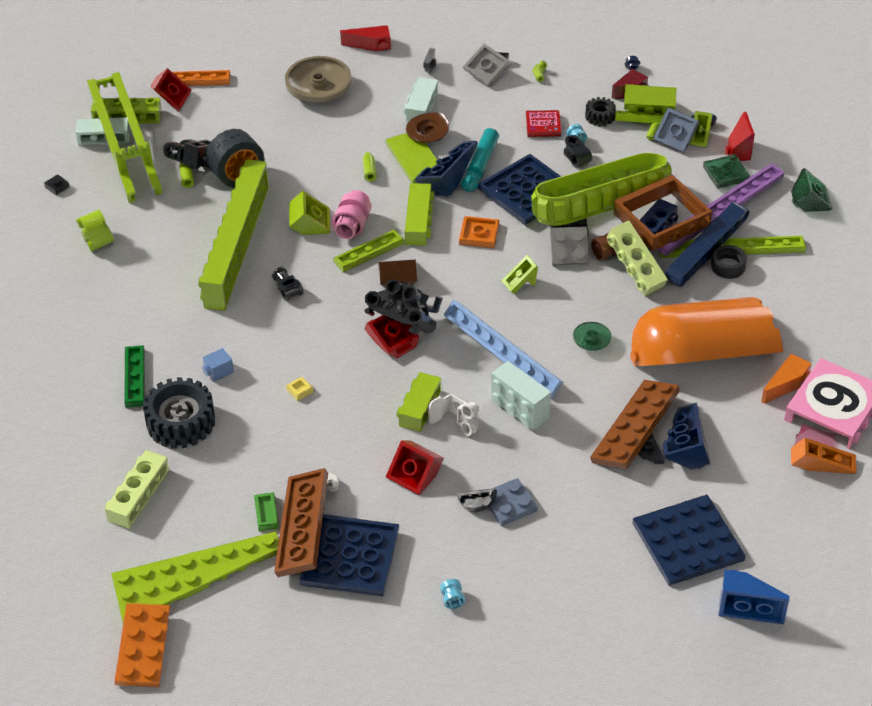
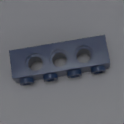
M659 199L643 215L640 221L653 234H657L677 222L679 216L677 214L678 206Z

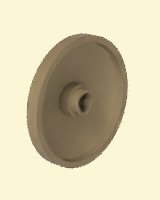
M312 56L301 59L292 64L285 74V84L288 92L299 100L312 103L328 102L341 97L349 90L352 82L349 67L341 60L328 56Z

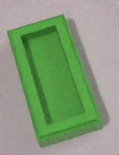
M274 492L254 495L258 531L279 529Z

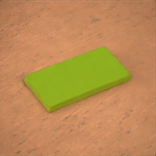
M407 133L386 139V145L411 183L417 184L415 178L425 168L430 167L431 169L436 165L437 159L427 144L412 140Z

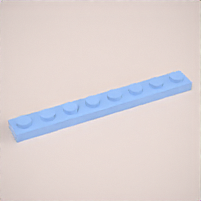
M452 300L444 313L446 318L503 362H511L551 391V398L555 396L563 383L561 379L457 300Z

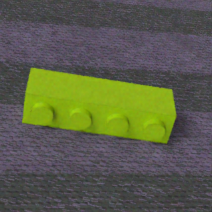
M410 183L405 223V245L426 246L427 238H431V228L428 227L432 226V215L429 214H433V203L431 202H434V191H431V184Z

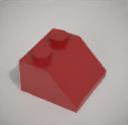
M401 440L385 477L420 495L437 476L444 457L411 440Z

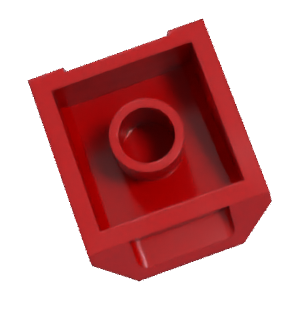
M384 315L370 320L364 328L371 339L385 353L395 358H399L415 349L420 338L419 335L409 332V326Z

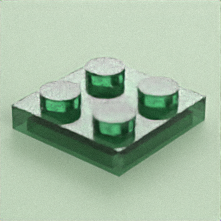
M736 154L703 162L704 170L717 189L740 184L750 178V175Z

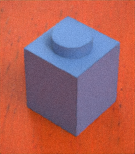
M224 348L203 357V372L206 376H210L214 382L234 373L232 358Z

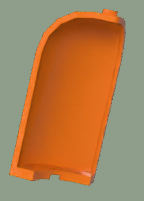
M742 297L662 305L649 309L639 318L633 330L630 358L634 366L678 364L783 352V345L779 328L774 327L772 321L774 316L770 309L764 307L762 301L758 298Z

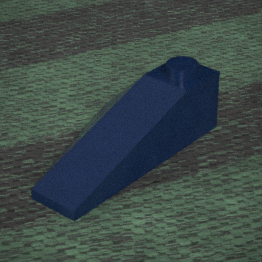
M462 142L448 152L449 156L436 160V165L431 169L430 167L425 168L415 178V181L418 184H431V191H434L435 196L447 197L452 195L453 191L459 186L478 142Z
M697 402L678 407L672 421L673 427L669 429L667 433L668 439L663 443L665 459L688 469L702 468L709 465V453Z

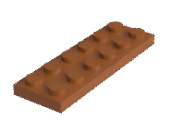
M644 379L590 456L592 463L627 470L680 392L679 385Z
M325 468L288 477L274 569L277 577L316 569L328 472Z

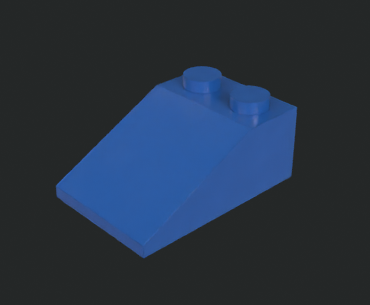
M724 570L718 616L784 625L790 596L747 572Z

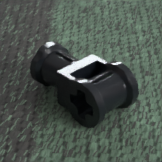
M278 267L274 270L272 278L278 282L279 291L285 301H288L289 298L295 295H303L300 281L295 279L293 275L289 276L286 268Z

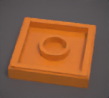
M464 216L459 245L495 248L500 219Z

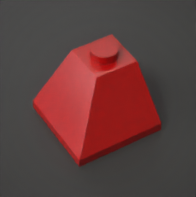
M168 68L157 75L150 85L177 112L180 111L192 91Z
M747 112L742 113L728 138V145H725V154L729 156L730 162L751 160L755 133Z

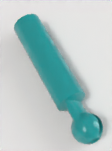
M487 128L483 131L467 167V173L461 182V187L466 192H474L478 188L480 178H482L498 142L499 133L493 128Z

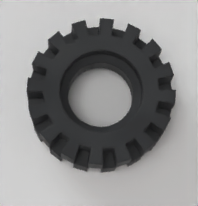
M597 97L596 100L595 98L589 100L586 103V121L590 124L593 123L594 126L599 124V127L602 124L604 126H607V123L609 125L615 121L616 104H614V101H611L609 98L605 100L606 97L602 99Z

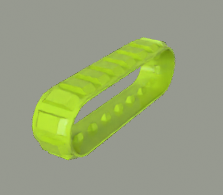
M640 153L545 181L539 184L531 195L532 211L539 222L554 226L569 224L614 210V201L671 176L672 167L663 155Z

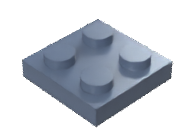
M668 108L653 139L685 153L700 121Z
M518 478L494 487L497 490L496 498L488 508L500 526L537 512L538 506Z

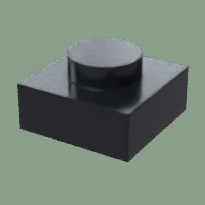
M58 174L44 182L45 188L54 195H58L70 187L69 182Z

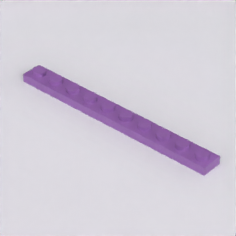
M771 163L707 205L712 210L711 223L732 202L740 205L745 204L782 179L785 172ZM707 227L669 243L658 250L667 256L703 232Z

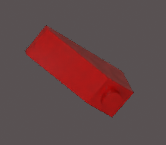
M388 25L340 30L341 45L370 51L391 50V36Z

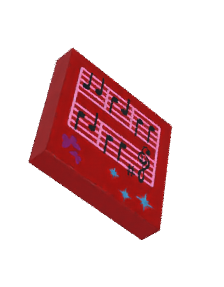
M559 110L526 111L527 137L561 136Z

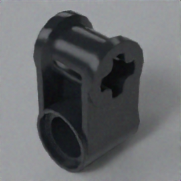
M569 135L565 138L566 147L563 154L574 167L592 161L590 149L583 144L579 137Z

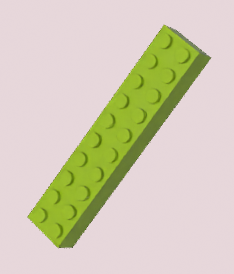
M246 159L244 165L240 167V176L236 178L235 190L231 192V200L227 202L226 214H223L222 224L218 226L217 238L213 240V249L209 251L208 262L204 264L203 275L199 277L198 286L201 288L200 300L203 301L204 309L226 311L269 190L266 161Z

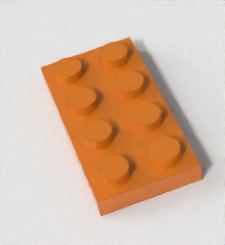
M126 603L114 680L115 685L160 687L170 605Z

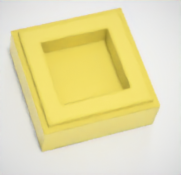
M303 377L286 385V390L297 401L313 393V387Z

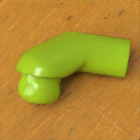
M543 60L536 64L532 70L537 82L544 80L543 73L547 68V63Z
M661 122L651 125L646 135L648 140H654L653 138Z

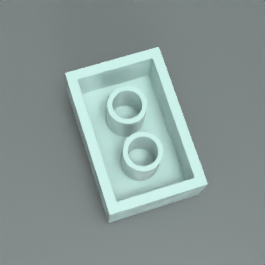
M509 361L491 373V400L496 405H500L508 414L516 417L523 425L528 426L533 431L550 418L551 391Z

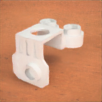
M452 394L443 398L439 396L430 402L428 417L430 424L433 425L440 421L443 415L451 412L457 415L456 424L460 426L465 436H471L477 432L478 423L472 419L479 412V406L475 402L467 403ZM455 402H458L460 404V406L457 407V410L454 406Z

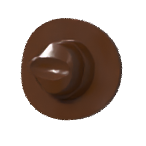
M437 112L418 115L412 118L406 125L407 135L412 140L422 143L441 140L449 130L447 117Z

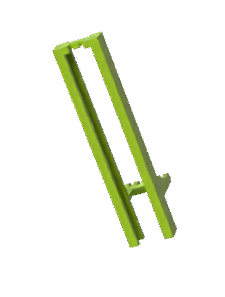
M120 72L111 74L112 76L95 80V78L87 80L91 98L128 202L135 201L134 194L136 192L125 160L138 156L142 158L155 194H163L161 183L153 164L149 142L144 140ZM107 83H110L111 87H116L138 149L133 145L132 149L130 146L128 147V152L125 151V148L120 150L99 91L101 90L100 85L106 88L108 87Z

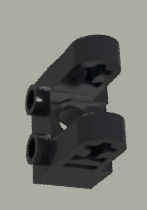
M186 139L180 143L170 142L164 145L163 153L167 158L189 165L191 169L208 167L206 151L212 141L206 139L199 141Z

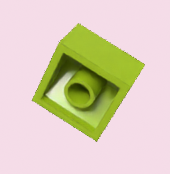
M302 191L289 202V227L302 235L329 234L331 232L330 208L305 191Z

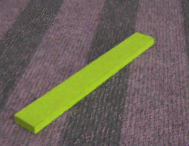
M803 235L729 238L722 245L739 247L746 255L802 253L806 250ZM689 240L667 256L660 252V257L677 258L694 240Z

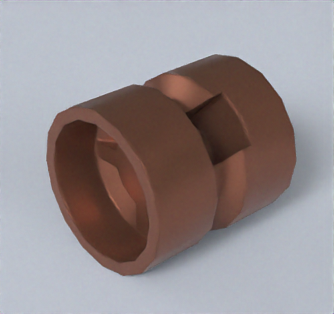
M608 233L591 241L593 254L599 261L609 258L610 255H617L614 248L607 241Z

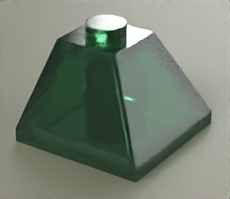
M803 168L791 190L794 206L801 208L804 212L832 210L826 185L806 168Z

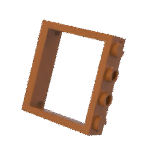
M671 175L614 201L613 214L622 223L630 221L644 244L651 251H654L711 224L712 210L674 175ZM672 194L694 215L690 219L657 234H653L631 212Z

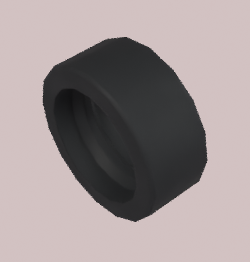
M733 245L720 246L712 254V271L722 278H737L745 272L747 256L739 247ZM729 258L736 260L738 264L732 266L725 265L719 260Z

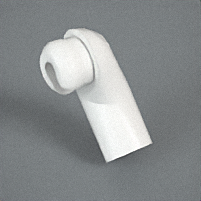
M328 472L327 490L335 492L339 488L338 477Z

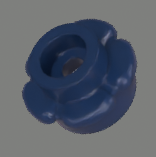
M629 56L625 59L624 65L629 70H636L641 62L637 56Z

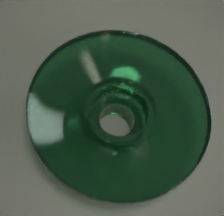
M585 322L575 328L573 339L580 348L597 351L609 345L611 332L601 323Z

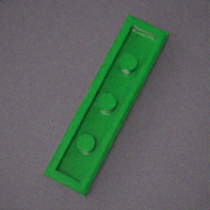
M144 345L125 347L124 404L125 408L141 407L143 402H145Z

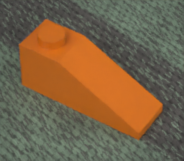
M790 354L764 387L761 402L765 404L799 389L811 373L812 363Z
M803 438L791 447V465L807 471L855 474L856 455L808 438Z

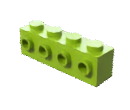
M102 98L109 118H126L120 98ZM129 98L138 124H160L162 114L160 98ZM92 101V119H99L94 103Z

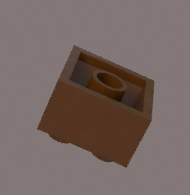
M416 259L378 262L380 284H384V288L391 279L407 282L409 286H414L413 282H417Z

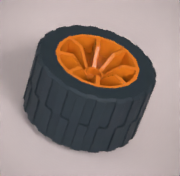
M233 128L219 133L213 138L206 151V162L210 170L223 184L235 188L236 178L240 176V167L244 165L246 159L265 161L262 148L242 129Z

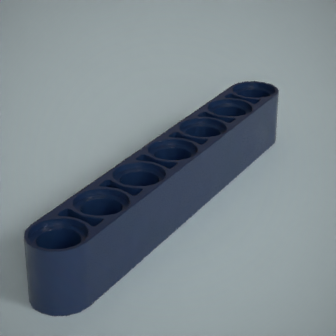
M732 202L667 268L665 276L668 281L678 287H682L706 263L714 250L722 246L747 220L750 210L736 202Z

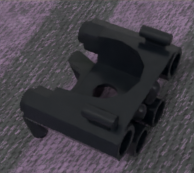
M391 279L387 282L385 290L379 292L369 291L365 295V303L368 305L365 313L374 316L375 312L380 315L409 326V332L414 335L419 334L418 330L432 333L436 329L437 322L430 317L429 312L438 313L443 298L436 296L433 306H427L428 295L423 294L419 289L409 286L407 282Z

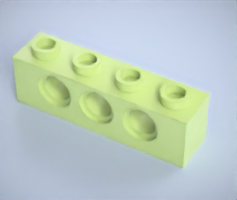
M630 221L611 228L607 235V241L616 251L618 259L625 265L627 273L633 277L638 290L642 291L644 296H647L662 289L668 279Z
M145 450L142 456L138 457L133 469L127 473L122 485L117 487L115 495L105 505L108 522L130 529L169 471L166 456Z

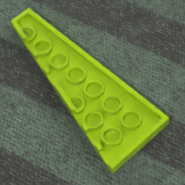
M276 531L111 573L122 622H124L126 603L169 605L176 600H184L209 588V584L215 581L227 579L228 575L238 570L242 572L253 563L262 562L277 555L279 540Z

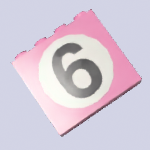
M820 358L786 407L784 420L792 423L794 418L799 415L849 438L847 449L850 450L853 443H858L862 434L861 431H866L870 423L869 419L870 417L872 418V380Z

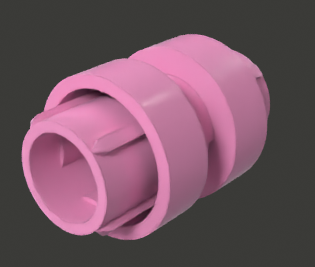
M353 190L342 197L332 219L335 233L339 237L352 239L362 233L366 220L372 210V205L366 193L360 190Z

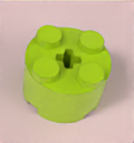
M100 209L75 219L78 227L82 230L81 235L84 241L88 240L86 243L91 252L114 241L110 228L107 226Z

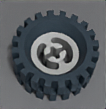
M177 377V381L172 382V378L166 380L167 383L164 385L162 382L158 383L157 389L152 387L149 390L150 395L146 394L144 398L143 412L148 434L150 437L153 436V440L156 443L161 441V446L164 447L170 444L173 449H177V445L187 448L188 443H191L192 446L197 445L198 439L204 441L206 433L211 434L212 427L215 426V412L212 394L206 385L202 387V382L198 380L193 383L192 378H187L186 381H183L182 377Z

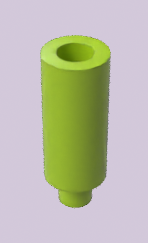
M366 152L362 158L364 178L366 181L372 182L377 178L375 157L371 152Z
M180 163L181 184L184 188H191L194 185L193 171L189 168V165Z

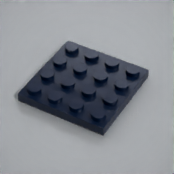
M528 154L478 183V189L526 225L537 218L532 211L531 198L535 188L545 181L562 176L532 154Z
M708 494L633 518L632 524L668 586L745 561L746 555Z
M323 514L316 569L301 572L300 585L384 597L399 533V524Z

